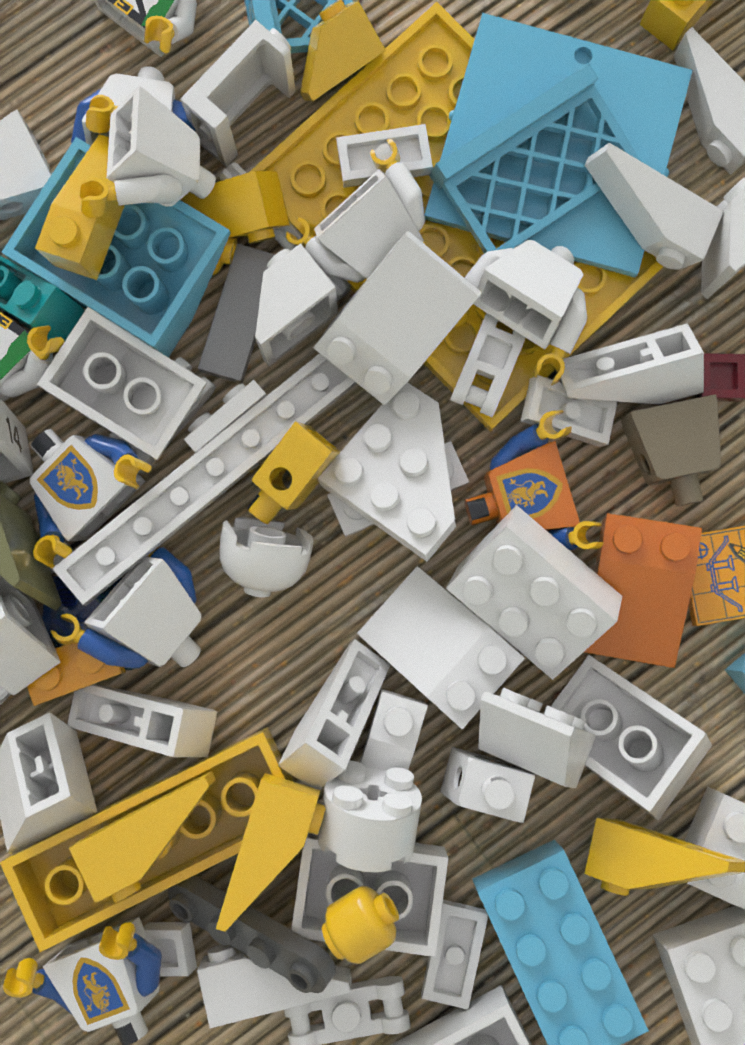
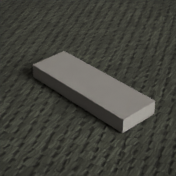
M237 244L198 366L200 372L239 384L243 383L256 342L255 334L263 272L268 269L267 264L275 254Z

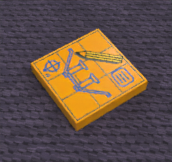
M745 526L701 533L696 574L689 601L692 626L745 618Z

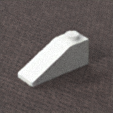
M691 27L682 38L674 58L677 66L693 70L686 97L700 142L707 150L711 161L717 166L723 167L731 175L745 163V81Z
M608 143L587 158L584 166L641 248L654 255L660 265L669 269L680 270L704 260L724 212L723 210L611 143Z
M688 323L563 359L565 370L560 381L568 398L660 405L704 392V352Z
M357 640L351 641L295 729L278 766L307 786L319 790L325 786L326 781H332L345 771L391 664Z
M94 684L74 692L67 725L74 729L170 757H208L217 711L180 701Z
M381 689L360 763L365 765V767L388 770L393 767H401L408 770L428 707L426 702Z
M221 944L207 951L208 955L203 957L197 969L209 1028L351 993L352 977L348 968L335 965L336 974L323 992L303 993L294 988L285 977L270 968L258 967L249 959L248 955L229 944Z

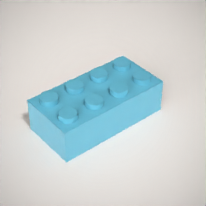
M555 839L472 879L548 1045H622L649 1031L564 849Z

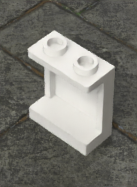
M257 20L241 34L180 99L187 119L192 123L200 138V145L225 167L238 155L230 126L269 85H274L288 98L296 92L290 44L279 31L273 28L269 31Z

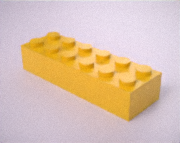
M267 727L1 861L0 865L39 952L238 854L260 780L264 774L267 773L293 781L290 773L278 766L282 756L269 728ZM212 771L216 780L152 868L139 880L142 888L114 903L111 896L95 903L69 847L89 834Z

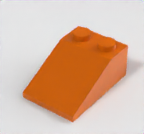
M610 513L606 514L602 520L599 542H604V544L597 552L595 573L623 597L617 622L587 648L584 653L675 668L696 574L702 528Z

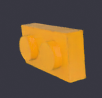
M75 642L55 648L61 663L29 684L27 688L33 706H37L124 674L126 671L124 667L106 665L78 649V643Z

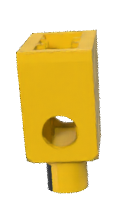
M295 421L253 476L252 482L261 490L248 505V511L261 522L268 525L282 507L286 510L297 509L319 484L318 477L341 451L311 426ZM287 470L292 476V483L289 488H286L282 481L283 475Z

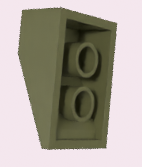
M0 480V576L14 588L56 611L62 602L50 568L35 560L33 556L34 546L39 538L32 518L17 505L22 497Z

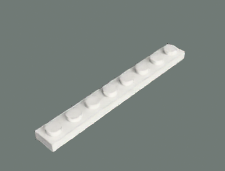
M319 353L52 569L84 606H87L264 461L295 421L308 425L357 383Z

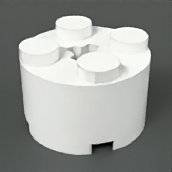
M349 760L345 771L332 781H326L322 805L326 809L318 833V843L324 853L327 846L336 853L335 862L346 868L362 872L376 873L389 871L392 869V862L404 858L403 865L408 862L414 852L422 802L421 792L413 783V773L401 767H393L388 770L365 767L360 762Z

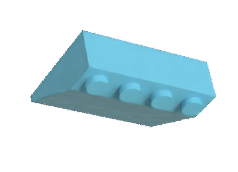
M76 137L2 250V253L18 266L57 286L86 309L87 307L91 308L169 358L192 322L231 232L226 227L181 200L169 207L159 203L130 204L124 206L97 280L52 265L35 249L51 203L91 147V145Z

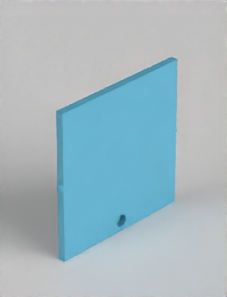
M482 13L455 110H451L449 113L451 124L440 160L589 63L598 77L594 86L641 162L668 177L669 170L667 165L693 70ZM588 102L575 109L572 127L595 132L597 117ZM566 116L556 123L564 125ZM603 128V133H602V134L608 135V134L606 133V131L604 130V128ZM543 130L537 135L534 152L558 157L562 134ZM569 137L565 159L586 163L587 158L590 156L593 142ZM529 140L518 148L527 150ZM600 144V148H599V149H601V148L604 147L605 145H604V144ZM511 155L502 157L499 162L497 176L521 182L525 159ZM532 161L528 184L551 189L556 166ZM492 165L481 171V173L490 175ZM563 168L559 191L578 195L583 191L586 173ZM469 179L457 187L467 203L484 207L488 183ZM433 183L424 214L425 220L470 232L443 188L438 190ZM495 185L491 208L514 214L519 190ZM602 190L528 239L536 241L550 251L556 246H563L571 251L576 262L634 278L639 273L644 250ZM526 192L522 216L535 219L545 217L549 197ZM557 199L555 209H557L567 201ZM474 213L480 223L482 215ZM489 217L486 234L490 238L507 242L510 238L513 222ZM520 224L518 234L530 226Z

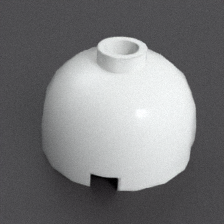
M240 517L235 518L234 527H231L226 520L223 522L220 537V561L224 572L235 583L243 586L246 594L255 597H269L271 592L282 591L293 586L306 572L311 557L313 537L300 528H297L296 536L281 531L285 523L274 520L267 525L257 518Z

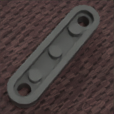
M194 875L169 888V906L178 919L183 922L196 924L209 932L211 937L222 945L229 944L248 955L249 959L258 967L270 968L288 979L297 990L303 993H321L335 976V964L323 948L251 906L238 917L226 932L216 929L226 892L202 878Z

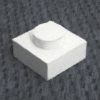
M148 922L143 927L146 940L160 949L162 953L160 976H189L197 968L190 922Z

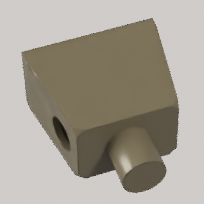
M716 394L631 411L622 418V427L646 484L652 486L670 482L676 507L704 501L698 476L709 474L721 467L718 401Z

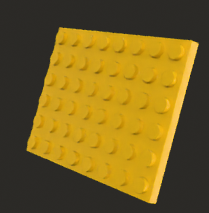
M435 2L385 48V52L369 62L250 171L278 172L289 222L303 236L305 234V226L297 220L298 217H302L317 226L361 186L343 187L336 137L426 124L433 168L440 161L451 124L449 113L451 110H455L475 39L438 2ZM429 175L414 177L422 191L424 214L434 183ZM425 220L422 229L419 231L424 240L423 243L463 277L468 274L484 254L471 232ZM490 238L495 248H498L504 243H506L504 241ZM644 250L639 273L636 278L574 261V265L581 269L583 273L578 288L585 293L587 321L571 354L566 352L563 359L570 357L664 268V266L656 261L654 255ZM367 279L360 282L346 281L349 283L350 289L356 293ZM474 304L468 309L469 316L467 321L461 326H454L424 362L426 367L452 393L486 315L485 311ZM498 320L496 328L510 334L513 333V329ZM525 339L493 417L480 413L481 408L465 401L463 403L464 406L491 432L526 399L530 378L535 377L534 370L538 360L543 355L550 353L553 346L549 344L544 350L529 339ZM545 364L538 375L548 378L556 369L550 364ZM476 373L471 385L489 391L493 380Z

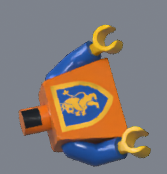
M563 410L546 412L540 419V424H534L511 437L491 459L490 471L484 476L487 493L464 499L471 525L493 519L498 524L517 505L568 550H574L577 547L582 549H599L603 546L604 542L589 543L587 541V530L590 527L602 525L599 522L579 521L556 441L548 443V438L557 439L571 433L572 426L566 427L559 432L555 431L552 427L553 418L556 415L562 414Z

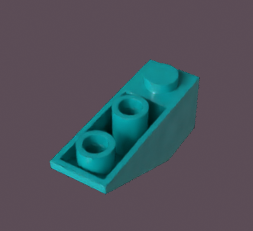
M0 256V311L30 330L49 325L51 330L47 335L48 340L62 337L66 341L85 310L57 286Z

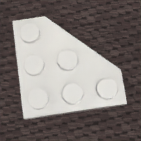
M407 382L386 405L382 404L318 477V480L324 489L428 562L455 529L456 523L439 403Z

